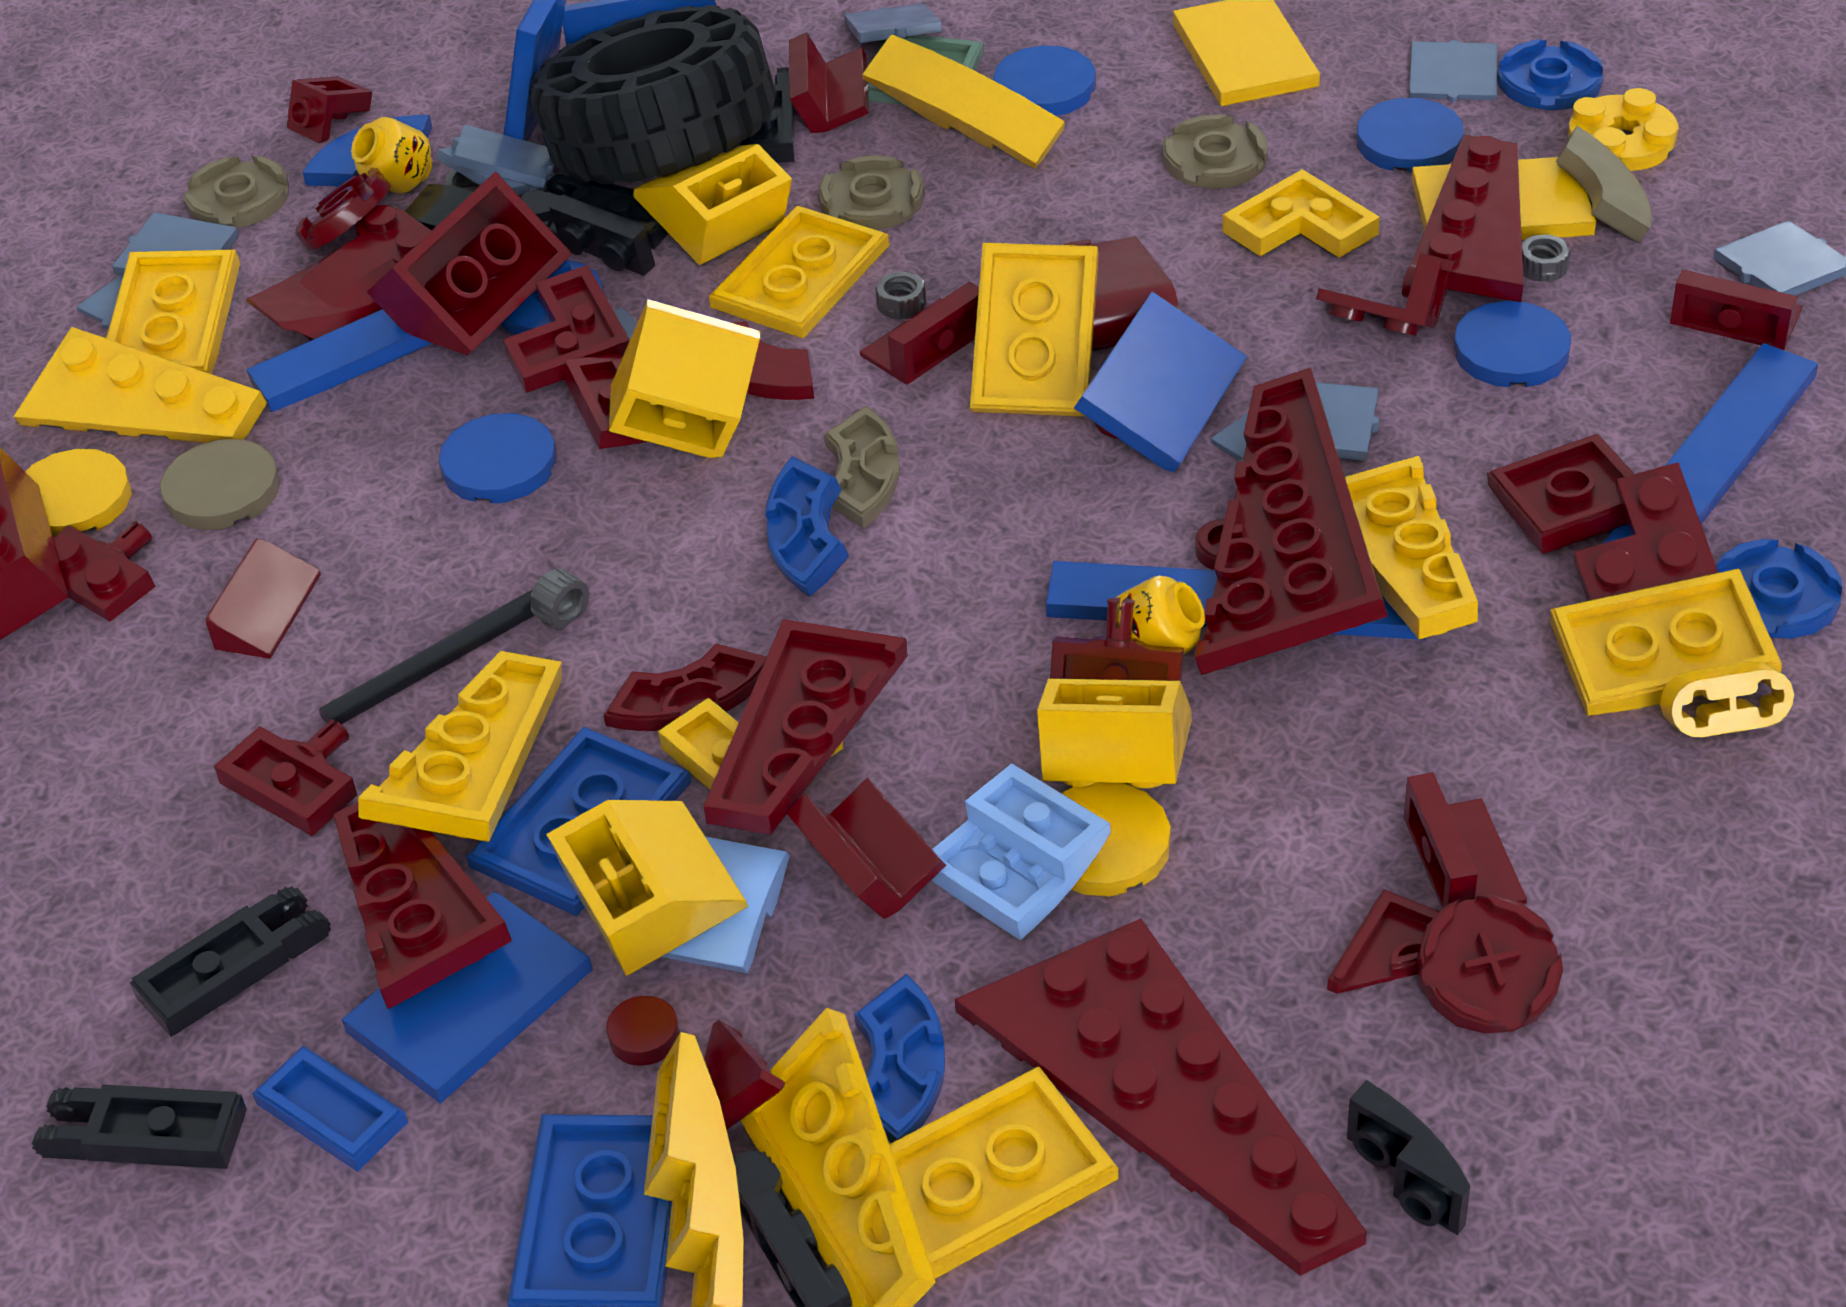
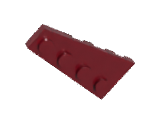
M1464 134L1411 262L1417 264L1420 253L1454 261L1447 286L1449 290L1522 302L1523 261L1517 143L1501 141L1491 136L1477 137Z
M783 619L704 803L706 824L771 835L786 816L785 812L799 799L907 658L906 638Z
M358 802L333 814L346 865L352 878L357 906L363 919L367 944L376 968L379 989L388 1010L466 966L481 960L486 955L512 941L503 918L431 831L359 818Z

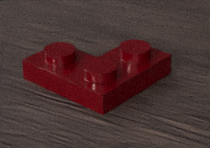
M588 265L537 282L538 299L551 323L503 339L506 356L526 393L564 380L565 360L620 353L623 358L630 342Z
M1679 462L1617 479L1616 491L1632 536L1574 551V564L1587 601L1718 573Z

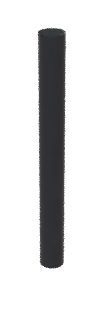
M532 590L320 707L319 713L321 718L326 723L333 719L336 723L343 724L535 616L531 612Z

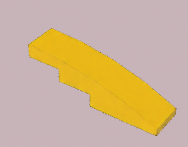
M892 34L862 74L864 80L934 124L947 130L952 126L977 143L990 149L996 146L1020 162L1035 169L1043 161L1064 131L1065 121L1020 94L956 61Z
M680 1032L657 1073L644 1195L672 1201L665 1267L694 1273L691 1307H742L744 1238L736 1167L720 1101L696 1037L692 1034Z

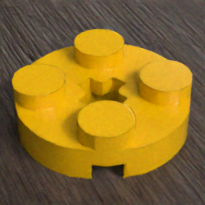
M1633 88L1626 91L1624 95H1606L1597 98L1584 97L1578 99L1573 105L1568 138L1576 126H1579L1610 149L1630 171L1656 166L1667 159L1668 153L1675 148L1679 127L1675 116L1663 105L1656 103V95L1652 91L1643 88ZM1622 130L1631 131L1632 134L1625 135Z

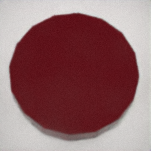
M370 168L367 172L369 176L366 173L353 176L319 202V206L315 208L320 216L313 223L307 217L299 222L295 234L308 251L317 249L343 234L383 199L391 185L378 168Z

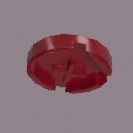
M1496 894L1477 895L1476 899L1464 900L1460 903L1457 900L1444 906L1427 925L1416 957L1419 983L1433 1008L1455 1026L1484 1034L1513 1032L1537 1021L1555 999L1564 970L1561 952L1558 956L1557 947L1552 941L1554 935L1545 920L1523 903Z

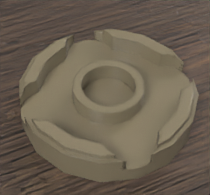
M1201 115L1181 122L1173 128L1172 136L1169 138L1165 137L1162 142L1163 164L1174 178L1188 185L1207 189L1230 188L1249 182L1263 171L1268 161L1267 138L1256 125L1246 121V127L1234 124V117L1228 115Z
M868 155L849 159L840 164L841 171L834 173L832 176L830 171L825 174L818 188V198L823 214L874 230L891 228L909 220L921 209L925 197L924 183L920 172L914 167L912 171L904 168L902 160L891 156Z
M239 156L222 158L207 164L191 176L187 182L188 192L184 193L186 209L194 220L237 228L252 225L269 218L281 209L289 197V182L286 172L279 163L262 156H252L253 162L241 163Z
M220 439L195 446L179 455L165 469L160 482L162 498L171 517L179 524L197 530H221L235 526L234 521L246 516L249 517V520L254 518L272 503L280 486V479L273 455L261 445L243 439Z

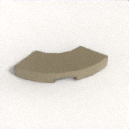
M1576 126L1556 161L1557 165L1572 175L1586 190L1592 202V216L1629 239L1640 243L1650 229L1652 222L1651 207L1643 188L1627 166L1610 149L1591 134Z
M867 406L824 434L825 446L838 459L839 465L835 477L842 490L832 508L862 528L870 524L890 502L896 490L900 472L895 437L885 421Z

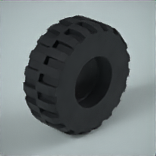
M714 5L695 8L693 6L678 7L675 10L651 12L645 16L631 20L629 18L614 23L613 26L589 33L583 36V39L573 44L570 43L560 49L554 57L548 58L541 65V70L535 73L531 88V102L552 162L567 176H572L576 180L586 183L597 181L598 184H613L619 181H627L628 183L643 181L645 178L658 175L666 176L679 172L678 170L692 165L697 166L712 160V157L734 149L745 138L756 134L760 130L762 122H767L770 118L776 97V89L756 25L736 9H721L719 6Z

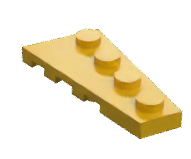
M71 327L13 417L22 426H61L64 430L87 432L88 429L114 431L118 435L139 437L141 434L167 436L170 440L208 443L220 439H244L251 431L267 402L259 390Z
M1415 456L1346 476L1347 485L1381 595L1420 640L1433 635H1441L1449 630L1478 622V600L1459 553H1454L1452 549L1451 533L1445 519H1440L1436 509V496L1431 484H1426L1424 467L1420 457Z
M500 651L458 694V705L445 716L439 714L425 728V739L412 753L404 750L389 765V777L379 787L371 784L358 797L359 818L489 842L561 684L562 662Z
M826 1008L771 1068L770 1072L785 1082L782 1091L740 1121L756 1148L759 1149V1152L763 1153L765 1151L767 1157H771L772 1163H775L780 1171L783 1193L793 1209L799 1208L806 1217L816 1238L818 1251L827 1266L834 1264L841 1274L850 1293L852 1307H913L936 1281L846 1015Z

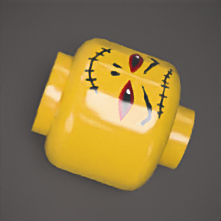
M381 117L362 126L354 137L351 153L357 173L359 175L366 173L369 176L367 172L370 168H378L390 183L389 191L397 194L409 192L419 185L420 182H424L431 172L432 158L428 138L420 130L393 118Z
M1159 575L1122 592L1116 597L1120 598L1119 623L1122 601L1125 598L1135 601L1131 638H1136L1148 645L1184 648V654L1191 651L1197 645L1201 628L1204 626L1205 614L1199 597L1186 583L1177 582L1171 577Z

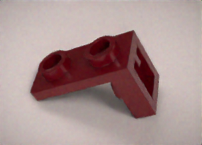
M1420 253L1417 264L1411 263L1404 277L1402 296L1408 298L1405 309L1321 288L1318 289L1316 299L1332 303L1330 315L1362 322L1364 313L1368 312L1386 317L1383 328L1417 336L1419 325L1435 328L1438 323L1454 261Z

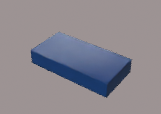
M304 1045L252 1093L258 1106L357 1172L408 1123L405 1111Z

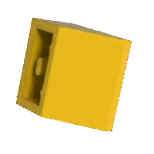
M759 144L737 146L728 152H722L712 157V160L700 165H692L678 170L679 172L659 176L635 188L633 197L700 266L776 227L785 217L792 178Z
M647 299L611 384L609 431L707 458L723 457L741 419L760 340V331Z
M1047 680L1037 709L1042 781H1063L1065 784L1074 787L1090 786L1097 782L1129 783L1137 788H1155L1162 784H1176L1192 722L1191 707L1181 681Z
M606 800L546 834L565 875L626 976L748 907L745 898L683 801Z

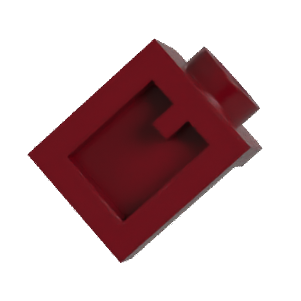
M339 76L292 80L287 128L317 143L325 142L330 137L332 119H346L348 113L370 111L372 91Z

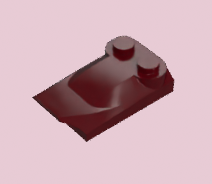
M377 205L356 223L357 238L291 277L248 297L246 301L281 329L299 332L312 341L382 310L369 296L367 291L427 236L431 230L403 210L389 205Z

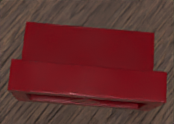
M806 32L789 40V95L792 104L811 133L827 132L869 114L868 82L862 78V74L867 68V57L863 48L860 47L829 62H825Z
M1682 269L1675 286L1670 324L1752 344L1762 345L1765 343L1785 350L1803 305L1797 304L1798 296Z
M969 281L945 298H939L862 349L860 356L908 385L975 340L979 286Z
M1434 772L1407 777L1404 820L1441 908L1457 900L1460 903L1464 900L1476 899L1477 895L1491 894L1527 904V897L1482 798L1447 804Z
M868 778L830 814L826 813L806 794H803L785 812L853 893L883 919L899 912L946 866L944 861Z

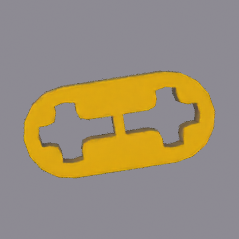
M1745 662L1689 671L1675 676L1666 684L1661 694L1660 706L1663 716L1682 733L1690 737H1708L1768 727L1780 722L1787 716L1793 705L1794 691L1787 677L1775 668L1763 662ZM1758 681L1771 688L1770 694L1761 696L1760 707H1756L1746 699H1736L1737 696L1750 695L1757 692ZM1695 691L1708 700H1718V702L1698 706L1696 717L1694 718L1682 710V705L1692 703L1693 692Z

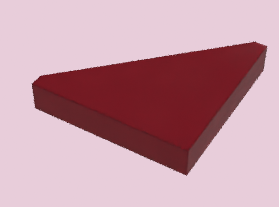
M1383 889L1328 977L1327 990L1338 994L1417 975L1416 957L1427 925L1439 911Z
M720 1020L713 1024L704 1061L719 1098L727 1130L781 1092L785 1082L770 1072L767 1067L768 1063L754 1047L742 1040L740 1031Z

